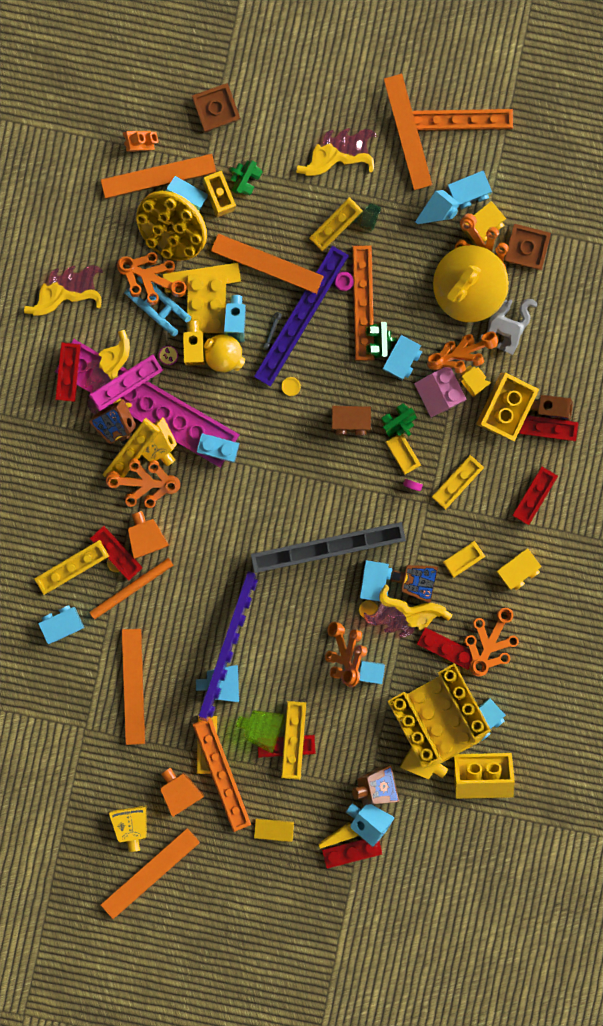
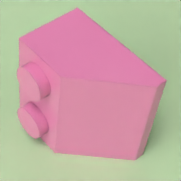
M444 367L414 383L431 418L466 401V397L451 368Z

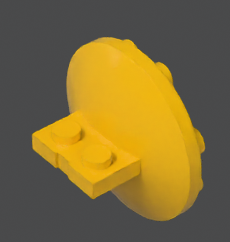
M156 191L147 195L140 202L136 213L138 229L146 241V245L165 259L189 260L197 256L205 246L207 230L203 220L204 216L187 199L173 192ZM156 246L160 247V248L162 249V251L160 252V251L157 250L155 247H156Z
M475 245L458 247L446 254L438 264L433 279L434 295L441 309L450 317L462 322L483 321L494 315L506 299L508 292L506 268L496 254L484 247Z

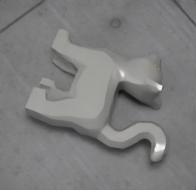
M511 299L509 301L505 300L501 308L490 317L487 332H495L504 336L503 342L497 346L498 349L506 351L511 355L514 354L519 344L520 336L530 322L531 317L527 308L529 306L537 307V302L533 299H526L520 304V313L523 318L520 322L505 317L506 313L510 310Z

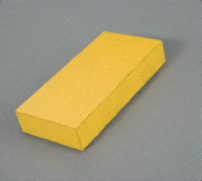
M403 434L401 436L396 435L385 442L404 475L421 466Z
M473 541L443 561V564L454 578L483 559L485 555L477 543Z

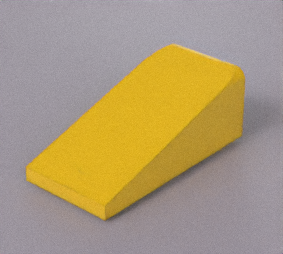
M256 819L254 838L293 842L294 821Z
M348 822L319 842L318 846L321 849L357 837L358 834L351 829V823Z

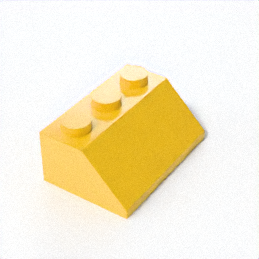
M506 372L500 373L476 425L515 441L539 389Z
M512 753L457 754L454 756L456 799L513 798L515 782Z

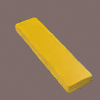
M238 263L163 274V278L172 283L177 280L183 281L186 284V290H188V275L226 276V285L241 282ZM165 288V293H171L170 290ZM180 288L175 289L176 292L182 291Z
M145 418L102 475L106 477L107 473L116 471L121 477H125L130 471L129 461L131 459H139L161 429ZM112 479L111 482L116 483L117 480Z
M99 540L34 578L43 595L110 556Z
M287 701L281 778L301 779L306 702Z

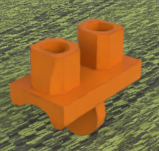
M123 132V136L126 139L124 142L126 151L155 150L154 144L159 142L156 132Z

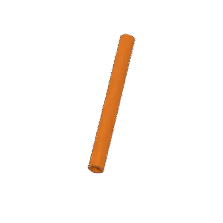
M167 558L91 610V616L94 620L167 571L174 566L171 560Z

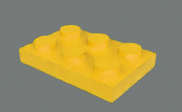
M188 275L187 314L191 316L190 321H199V332L224 333L226 276Z

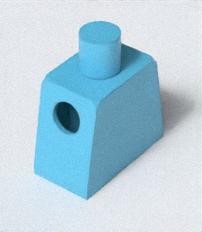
M232 295L231 303L226 304L224 335H230L238 342L244 343L246 306L242 304V296Z
M232 665L225 668V670H228L225 681L220 683L221 693L219 699L216 700L239 702L238 665ZM214 670L207 671V679H196V691L208 690Z
M352 803L346 811L348 815L354 818L350 826L351 829L373 847L386 833L394 820L393 816L372 804H367L360 809Z

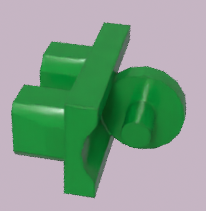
M247 160L245 165L238 163L236 169L230 167L228 171L233 174L230 180L235 182L231 191L248 196L252 194L254 186L247 183L249 177L258 180L263 172L256 166V162Z
M379 322L366 327V336L374 337V344L370 343L366 346V354L372 355L374 358L387 357V350H391V343L397 342V338H391V331H387V322Z
M402 403L396 408L399 414L398 417L393 419L390 414H386L381 418L384 425L383 428L389 438L395 433L398 436L405 433L409 437L411 435L409 429L414 427L412 422L417 419L412 407L409 408Z

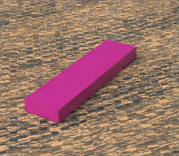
M152 354L89 394V397L97 410L101 411L162 372L163 369Z

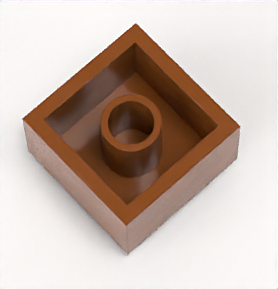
M332 406V432H335V435H347V432H355L357 436H366L367 432H370L371 406Z

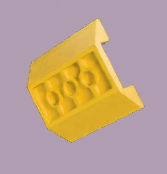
M455 663L438 672V677L408 694L402 692L388 700L423 769L447 761L477 744L491 732L488 723Z

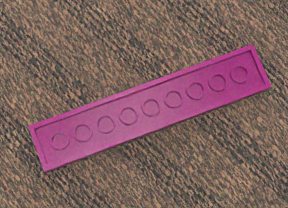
M73 339V344H81L77 385L92 393L110 382L111 379L108 374L104 373L103 369L99 368L102 359L98 355L99 353ZM58 365L57 369L55 370V373H57V374H58V370H59V365ZM122 367L118 371V376L127 371V369ZM148 381L121 397V400L124 399L125 403L132 404V407L128 409L133 418L140 422L147 418L150 422L155 423L163 417L178 444L220 468L225 460L197 453L201 434L236 442L240 435Z

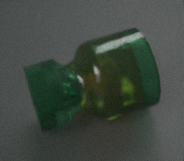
M370 203L352 223L357 222L360 228L372 232L382 207Z

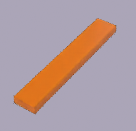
M398 74L384 78L413 189L417 190L431 186V177L403 75Z
M513 109L412 111L418 131L513 129Z
M208 154L101 179L105 199L168 185L175 176L185 181L217 172L213 155Z
M219 233L211 249V252L316 295L324 278L323 275Z
M372 245L352 246L355 361L375 360L374 356L366 354L367 344H374V337L366 336V327L374 325Z
M122 629L126 745L145 744L141 629Z
M209 717L207 722L201 720L193 723L192 726L232 831L235 832L250 826L251 822L212 719Z
M188 828L185 829L101 904L103 909L114 919L195 848L200 841Z

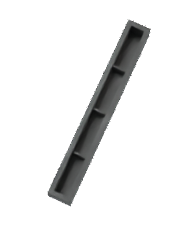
M402 522L253 553L251 558L254 572L258 573L404 542L406 539Z

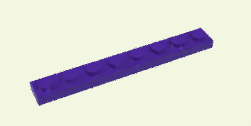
M334 246L331 247L316 272L324 276L317 295L305 290L254 378L271 387L349 257L348 254Z
M247 572L199 714L200 720L207 722L209 717H213L215 711L213 704L215 699H219L221 693L220 683L225 681L228 670H225L227 662L231 663L234 652L231 650L233 645L238 643L240 637L238 630L240 626L243 627L246 619L244 615L245 609H249L252 602L250 597L251 591H255L258 584L255 573Z

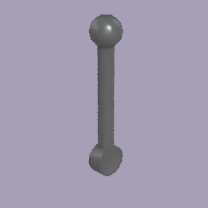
M279 312L274 314V322L267 343L263 346L265 350H270L271 348L270 343L277 322L282 316Z

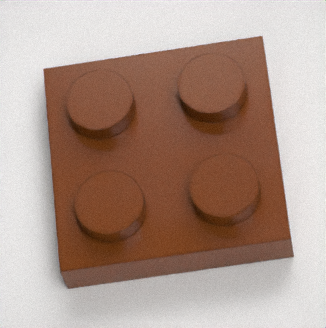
M228 83L192 95L205 133L241 120Z
M514 224L508 244L509 250L506 253L504 262L541 271L551 233Z

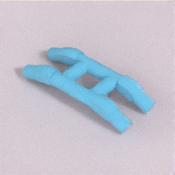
M138 276L137 279L143 284L141 277ZM153 283L154 291L166 305L159 314L150 307L151 305L147 302V299L144 301L139 296H131L130 288H127L124 293L173 337L178 334V330L164 319L171 311L185 322L191 320L189 314ZM151 296L150 300L154 301L156 297Z

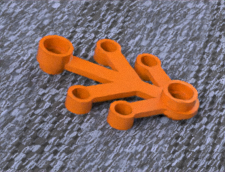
M465 214L460 220L461 228L469 232L477 246L492 251L495 239L499 235L498 229L495 227L488 229L485 244L475 228L477 223L476 217L472 214ZM459 240L455 245V249L460 247L459 245L467 246L471 244H468L465 240ZM499 243L496 247L497 256L502 263L509 250L508 245L505 243Z
M150 252L146 256L136 259L128 256L120 258L117 262V269L121 274L126 275L130 285L131 296L138 297L141 294V286L137 284L134 274L141 277L147 292V302L150 305L157 304L159 296L154 291L151 282L170 290L175 297L185 295L186 284L183 281L177 280L172 283L155 275L162 272L172 273L175 269L173 261L167 260L163 264L142 269L138 266L146 263L149 265L157 263L158 256L156 253ZM149 257H154L155 260H154V261H150L148 258H149ZM127 264L130 268L125 269L123 265ZM170 264L172 265V268L168 269L166 268V265ZM137 288L139 291L134 293L132 289ZM180 288L182 292L177 293L175 289ZM154 296L156 297V300L152 301L150 300V297Z
M487 332L481 337V342L474 344L473 335L467 334L463 336L462 341L457 347L454 341H449L444 345L440 353H434L428 357L427 366L431 370H440L443 367L454 368L456 373H462L466 370L464 361L455 362L451 360L472 361L474 366L482 365L484 363L482 354L469 353L487 347V349L495 348L498 343L497 335L495 332Z
M131 459L129 461V469L137 472L141 478L121 477L116 471H111L106 475V484L110 488H117L119 485L140 487L132 494L126 495L125 503L129 507L135 506L137 499L154 487L159 489L152 495H147L144 498L145 506L153 508L159 498L166 493H176L181 485L180 480L176 476L167 475L156 460H151L148 463V469L151 473H156L161 480L153 479L140 465L138 459ZM133 463H137V464H138L137 467H132L131 465H132ZM155 464L157 468L153 469L151 465ZM112 479L117 480L116 483H111L110 481ZM173 483L174 486L168 487V484ZM129 498H133V499H134L133 502H128L127 500H128ZM151 499L153 502L147 503V500Z
M501 608L498 610V621L489 639L484 627L485 621L482 618H476L473 621V627L477 629L483 651L479 655L475 645L477 642L476 637L468 635L464 639V643L469 647L473 659L469 666L473 675L484 676L488 672L489 667L510 662V655L508 653H501L497 658L487 659L491 652L507 647H516L519 643V639L516 636H509L506 640L496 643L505 623L513 619L511 609ZM502 612L507 613L506 619L501 617ZM478 620L482 622L480 628L476 626V621ZM469 637L473 638V644L471 645L467 642ZM511 638H514L516 641L514 645H511L509 642ZM502 655L507 656L506 662L501 660ZM477 663L482 665V669L479 671L476 669Z
M331 622L327 632L329 636L336 638L341 656L334 651H328L325 655V660L330 663L343 664L345 671H342L340 667L334 666L330 670V676L336 679L342 678L346 686L355 687L360 680L358 671L360 660L367 654L365 646L357 645L355 647L356 642H359L362 638V632L355 629L351 630L348 646L346 647L343 638L345 633L344 626L338 622ZM353 651H354L355 656H354L353 662L351 663V659H352V655H353Z

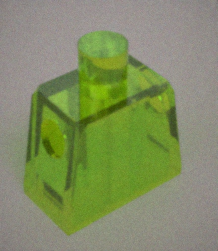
M253 710L250 719L239 716L236 727L246 730L244 734L245 740L273 753L284 722V715Z

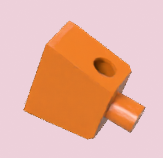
M142 511L132 514L135 526L128 528L134 559L169 546L154 519L146 521Z
M171 767L161 773L166 784L160 789L172 817L204 797V794L185 773L176 777Z

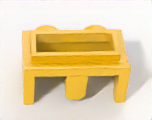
M469 365L464 372L460 373L462 376L459 380L472 397H475L491 383L485 380L486 376L479 367L476 368Z

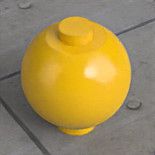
M216 335L207 339L204 344L205 361L214 371L222 373L233 369L239 371L245 363L240 343L230 335Z

